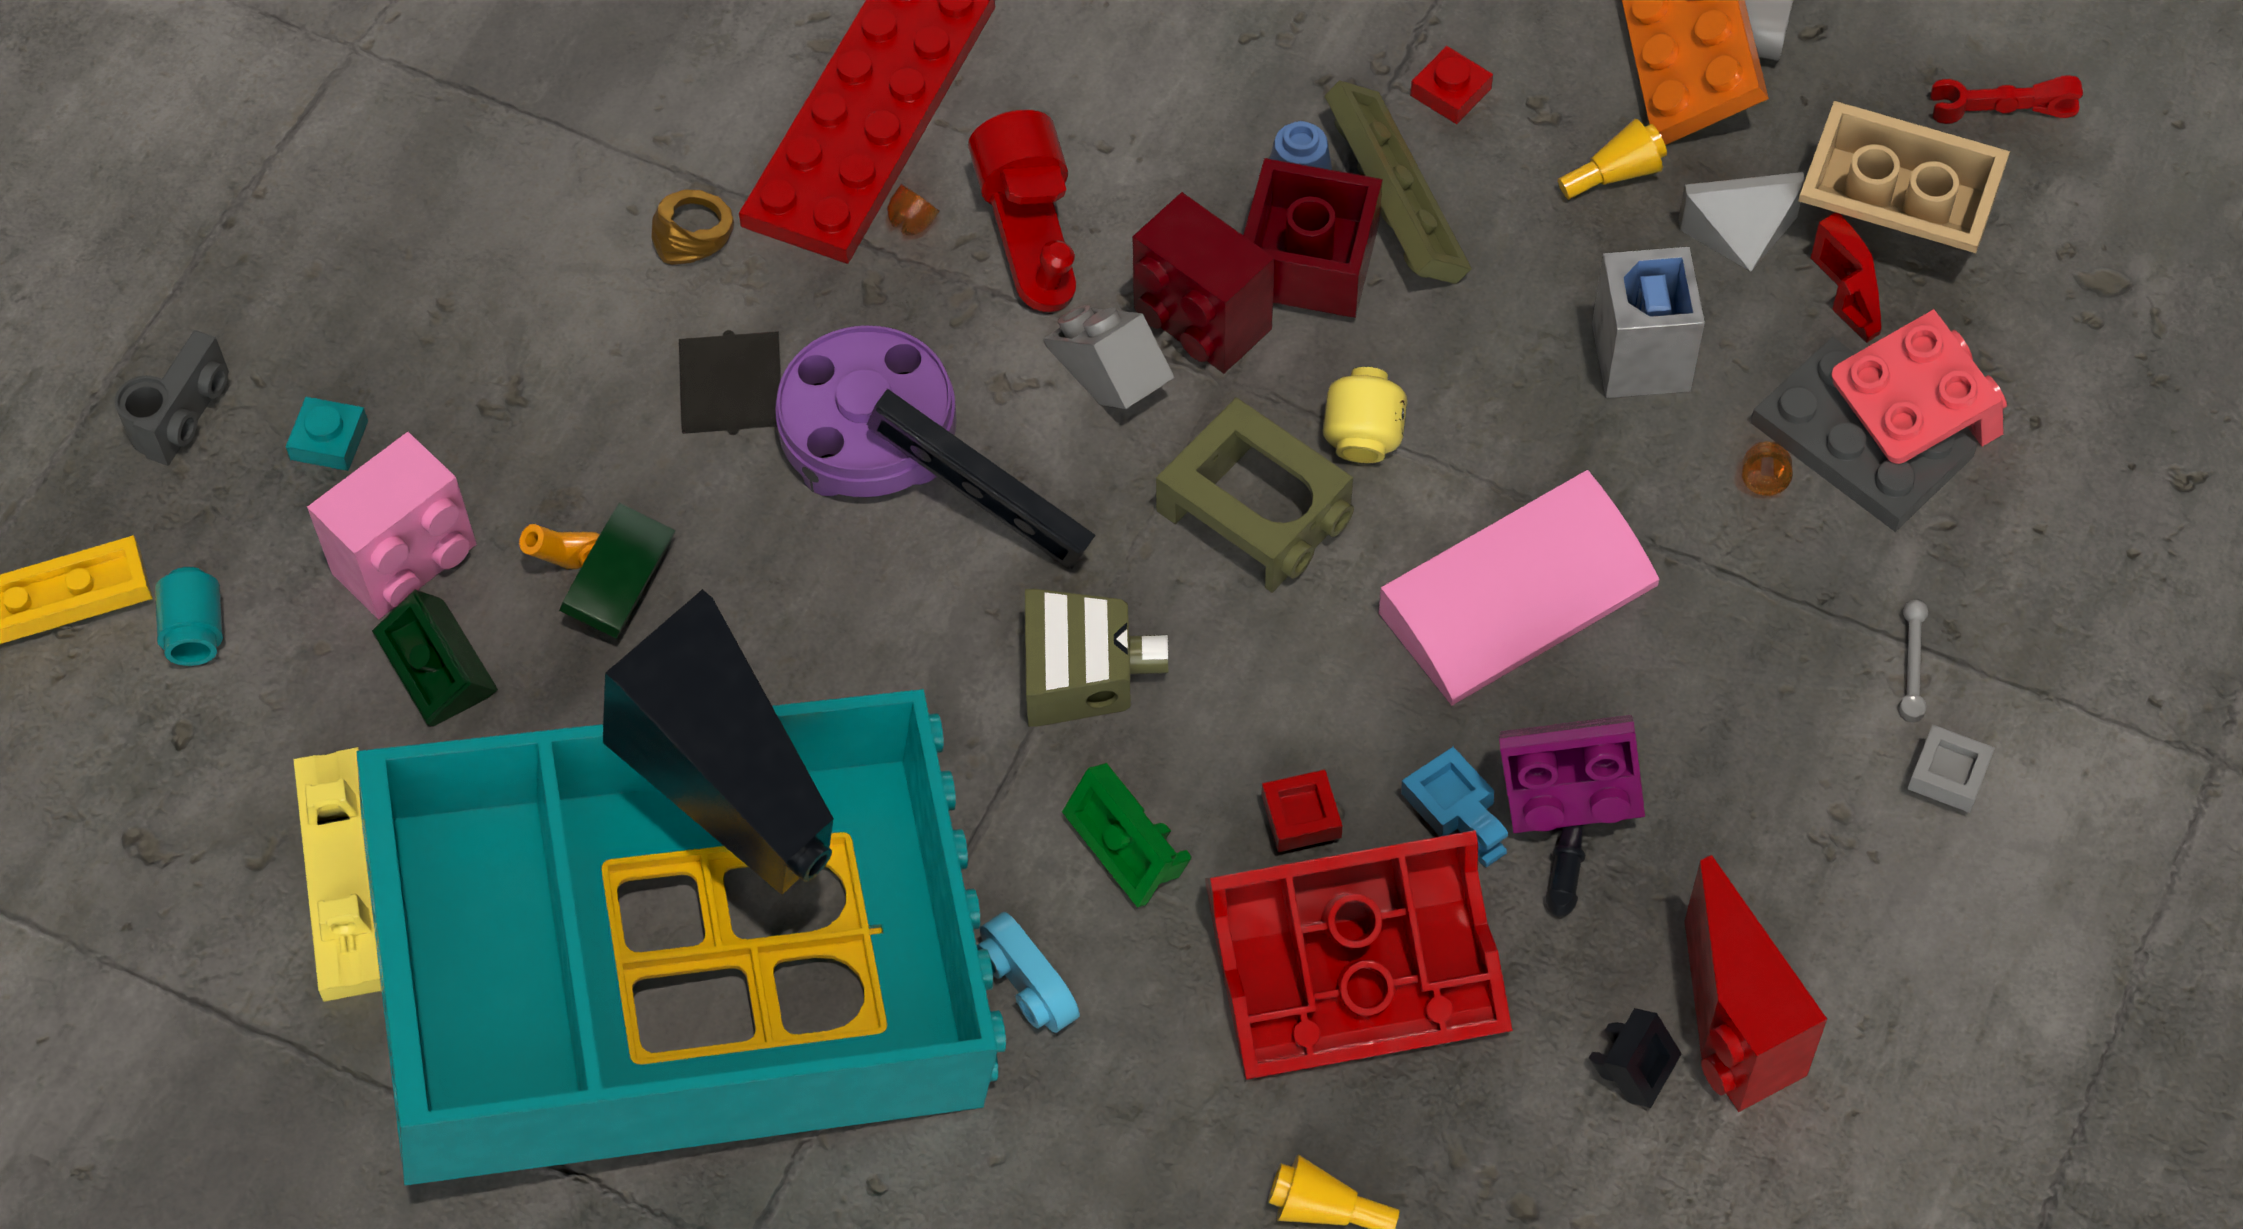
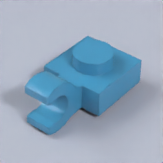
M1451 747L1402 780L1401 794L1439 836L1449 835L1456 829L1460 832L1476 830L1478 861L1485 867H1488L1507 854V849L1500 841L1508 837V831L1487 810V808L1494 804V790L1454 747Z

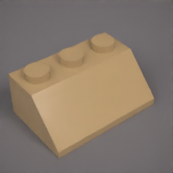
M1834 101L1798 201L1976 253L1990 217L2010 151Z

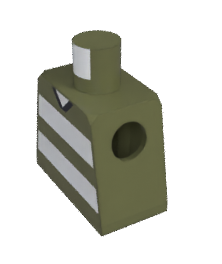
M1025 589L1028 727H1038L1125 711L1131 707L1130 674L1169 673L1168 635L1129 636L1128 603L1124 600L1041 589Z

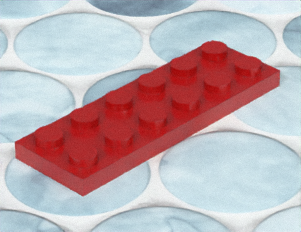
M866 0L739 212L741 227L849 264L993 13L995 0Z

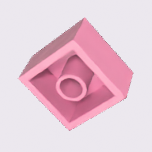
M406 432L307 506L332 575L378 620L397 607L415 589L419 590L444 569L447 570L457 566L466 557L469 550L477 545L456 477L409 432Z

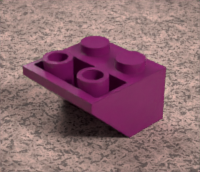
M1632 715L1500 731V751L1513 833L1550 831L1561 827L1601 822L1615 823L1625 819L1645 817L1635 726Z

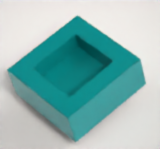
M305 397L285 446L290 460L349 471L368 423L364 407Z

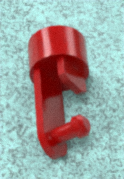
M1015 110L1002 113L988 119L974 130L969 138L968 148L981 194L984 200L993 207L1019 297L1033 309L1042 312H1056L1062 310L1071 302L1076 291V278L1072 268L1075 254L1073 249L1064 241L1053 203L1064 197L1066 193L1067 165L1054 122L1047 114L1035 110Z

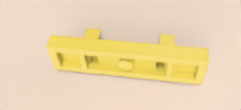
M358 747L336 751L327 755H313L293 759L318 991L324 1002L381 991L361 821L356 751H359ZM343 817H349V818H350V819H348V820H342V821H337V822H332V823H326V824H321V825H318V823H317V822H322V821H327V820H333V819H338V818H343Z

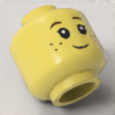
M1373 367L1354 368L1351 371V376L1335 380L1327 392L1323 436L1331 446L1336 448L1337 456L1351 462L1376 463L1384 460L1385 454L1396 450L1403 439L1407 406L1405 392L1399 385L1388 380V374L1385 371Z

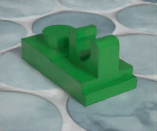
M1107 763L1089 767L1062 810V813L1137 908L1147 905L1159 884L1181 876L1192 856L1187 850L1175 852L1166 841L1171 832L1170 828L1164 823L1153 824L1144 813V808Z

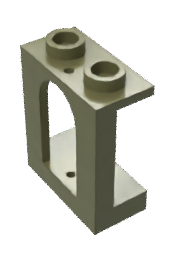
M1235 397L1156 477V511L1175 525L1187 512L1191 513L1266 566L1265 588L1273 593L1288 576L1294 579L1307 568L1313 558L1315 548L1327 535L1335 537L1347 526L1354 512V506L1351 505L1353 477ZM1253 447L1301 480L1310 490L1313 498L1312 505L1307 513L1297 520L1286 523L1272 522L1258 515L1218 487L1216 483Z

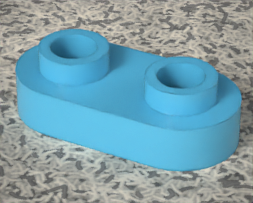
M1002 912L980 927L983 941L977 945V950L987 949L991 959L993 976L999 979L1005 975L1019 992L1015 995L1017 1004L1032 1026L1039 1029L1045 1025L1049 1030L1057 1033L1080 1017L1077 1003L1065 982L1012 916Z

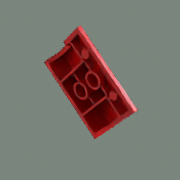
M1476 830L1205 878L1218 954L1246 1080L1513 1031L1498 949L1487 923L1478 874V840Z

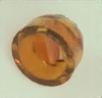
M900 184L891 197L887 208L888 219L892 227H897L904 221L901 229L904 235L922 233L932 224L940 212L939 209L903 184Z
M1758 442L1746 452L1742 461V478L1749 490L1758 495L1772 496L1784 491L1791 483L1793 477L1792 459L1788 451L1778 442ZM1762 458H1773L1774 476H1761Z

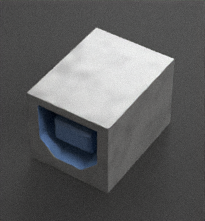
M1690 247L1603 253L1592 327L1605 398L1691 392L1705 321Z

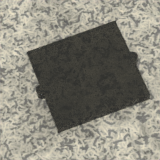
M727 330L723 333V336L679 339L681 428L683 434L727 430L730 435H736L739 429L777 427L776 400L781 381L779 331L735 335L733 331Z

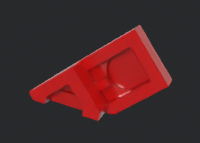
M1835 212L1819 222L1810 259L1838 285L1832 310L1868 343L1881 333L1879 291L1873 257L1854 228L1840 213Z

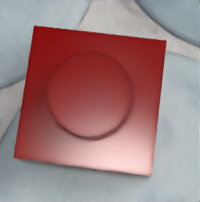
M1446 46L1411 81L1410 96L1457 125L1492 89L1493 74Z
M1326 769L1262 783L1261 796L1278 852L1342 838L1343 825Z

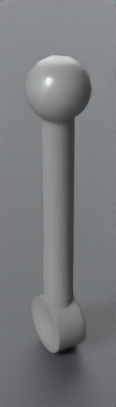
M1917 599L1910 600L1903 608L1904 619L1909 622L1907 696L1901 701L1899 714L1902 719L1911 723L1920 721L1924 717L1927 708L1925 700L1920 696L1922 622L1928 617V608L1923 601Z

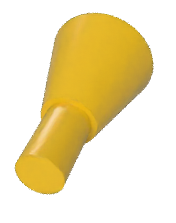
M1634 119L1591 157L1589 163L1558 178L1559 187L1564 196L1569 200L1600 183L1605 185L1661 172L1663 170L1661 158L1667 156L1665 143L1653 124L1644 126L1638 119Z
M1299 1154L1296 1156L1292 1166L1280 1163L1268 1198L1269 1204L1279 1207L1277 1221L1348 1225L1352 1223L1367 1229H1395L1400 1213L1399 1209L1358 1196L1357 1191Z

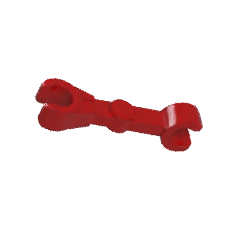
M2071 75L2056 77L2052 80L2035 84L2030 88L2002 85L1996 89L1967 90L1957 80L1942 79L1933 84L1930 97L1933 101L1945 99L1953 102H1940L1934 106L1933 118L1936 122L1943 124H1952L1959 121L1965 114V111L1983 110L2011 113L2016 109H2032V111L2058 118L2074 117L2079 112V99L2083 96V89L2080 79Z

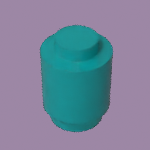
M177 568L161 578L155 585L157 642L164 650L165 657L174 664L183 666L204 664L216 656L217 647L223 640L220 584L215 577L199 568Z

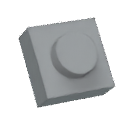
M1932 724L1911 777L1908 790L1970 813L1995 747Z

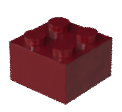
M1264 158L1243 236L1275 258L1273 303L1356 318L1380 222L1383 179Z
M1181 192L1132 236L1134 309L1137 313H1143L1150 327L1155 329L1162 328L1181 342L1186 352L1195 360L1200 362L1207 361L1225 374L1272 330L1275 258L1189 196Z

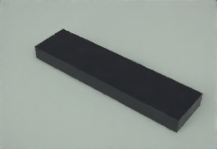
M888 388L874 406L866 424L871 431L1069 569L1070 567L1072 569L1096 536Z

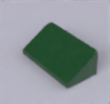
M415 589L372 630L426 723L430 726H436L488 699L498 690L447 604L439 597Z

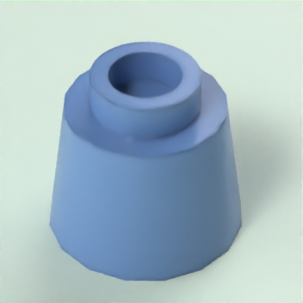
M1298 121L1285 125L1278 131L1269 159L1332 170L1327 137L1319 127L1309 122Z

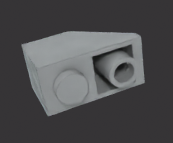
M1084 305L1063 315L1058 320L1060 328L1043 338L1051 353L1091 396L1103 406L1127 409L1175 378L1143 313L1117 311L1116 308L1096 309L1091 308L1090 305Z

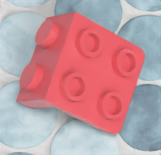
M1935 309L1838 363L1832 370L1833 384L1884 455L1892 463L1902 464L1966 427L1969 428L1982 447L2003 435V409L2007 407L2003 392L1991 376L1983 375L1974 363L1971 351L1963 337L1956 330L1950 331Z

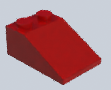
M1710 855L1700 860L1684 920L1702 1058L1701 1066L1713 1090L1721 1096L1727 1094L1738 1112H1741L1808 1075L1827 1022V1017L1717 861Z

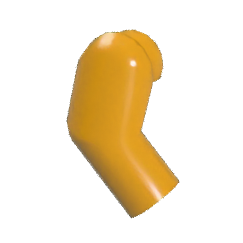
M529 524L521 533L519 546L522 552L566 569H579L582 567L600 534L597 532H556L536 524Z

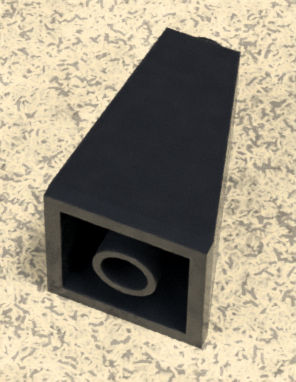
M702 589L605 673L602 743L783 895L800 878L804 882L813 879L829 861L832 855V850L829 847L834 818L713 597Z

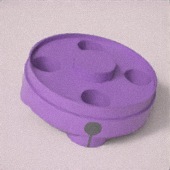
M854 326L821 336L804 347L789 363L781 378L776 400L778 434L788 461L802 475L805 485L812 492L822 496L840 494L852 497H876L895 493L912 485H921L937 477L871 431L868 425H866L874 406L888 388L955 435L957 420L953 387L942 362L926 344L896 329L881 326ZM902 372H911L907 374H898ZM835 454V456L829 458H820L823 455Z

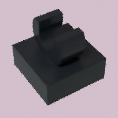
M1634 1008L1625 1024L1615 1022L1607 1025L1605 1031L1613 1042L1609 1053L1606 1055L1600 1052H1592L1589 1059L1602 1078L1616 1082L1629 1103L1651 1108L1682 1053L1657 1013Z

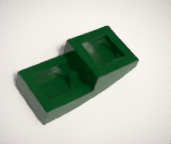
M619 503L584 561L559 611L617 639L639 603L646 584L668 550L676 530Z

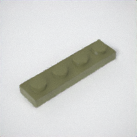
M1339 80L1325 95L1336 118L1334 120L1335 126L1352 148L1358 160L1357 169L1359 173L1363 176L1383 179L1380 213L1385 222L1393 228L1404 249L1403 257L1406 264L1420 277L1457 284L1472 268L1380 93Z

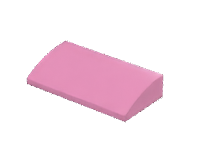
M1586 470L1382 586L1378 614L1452 706L1657 587L1659 577L1627 521L1589 470Z

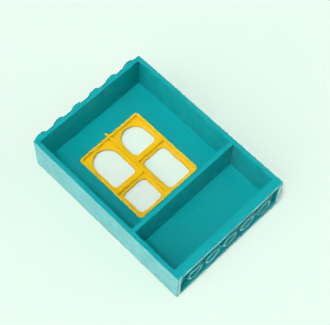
M924 689L772 706L834 818L829 847L832 850V855L825 867L829 868L841 880L846 897L845 906L840 916L827 927L809 932L752 939H741L733 933L724 885V875L729 870L748 866L603 744V724L356 751L361 821L404 1186L983 1108L989 1083L998 1080L997 1053L1005 1052L1006 1049L1005 1026L1001 1012L999 1010L990 1011L986 990H992L993 988L991 959L987 949L977 950L973 929L980 928L978 896L974 888L965 889L961 870L967 869L968 866L966 838L962 829L953 830L949 811L955 810L956 806L954 780L950 770H940L937 753H942L944 748L943 728L939 714H929ZM677 875L692 877L698 889L705 931L704 940L695 946L647 952H634L626 946L617 893L619 886L628 881ZM811 958L834 959L847 965L859 977L864 989V1003L858 1015L845 1026L828 1031L791 1034L785 1030L782 1024L774 978L775 967L782 962ZM723 969H738L745 974L755 1026V1034L750 1040L657 1053L646 1051L642 1047L632 991L638 981Z

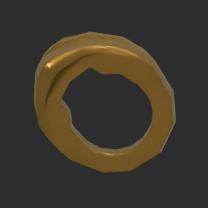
M684 189L667 195L659 203L652 218L651 239L658 256L664 263L670 265L692 263L711 256L725 245L733 230L734 220L731 208L720 197L702 190ZM684 204L703 205L714 211L720 222L710 229H699L691 232L681 228L673 221L674 211Z

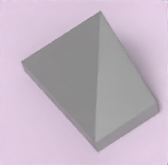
M1798 172L1684 185L1678 217L1680 231L1751 272L1797 219L1801 204L1798 200L1805 182L1804 173Z

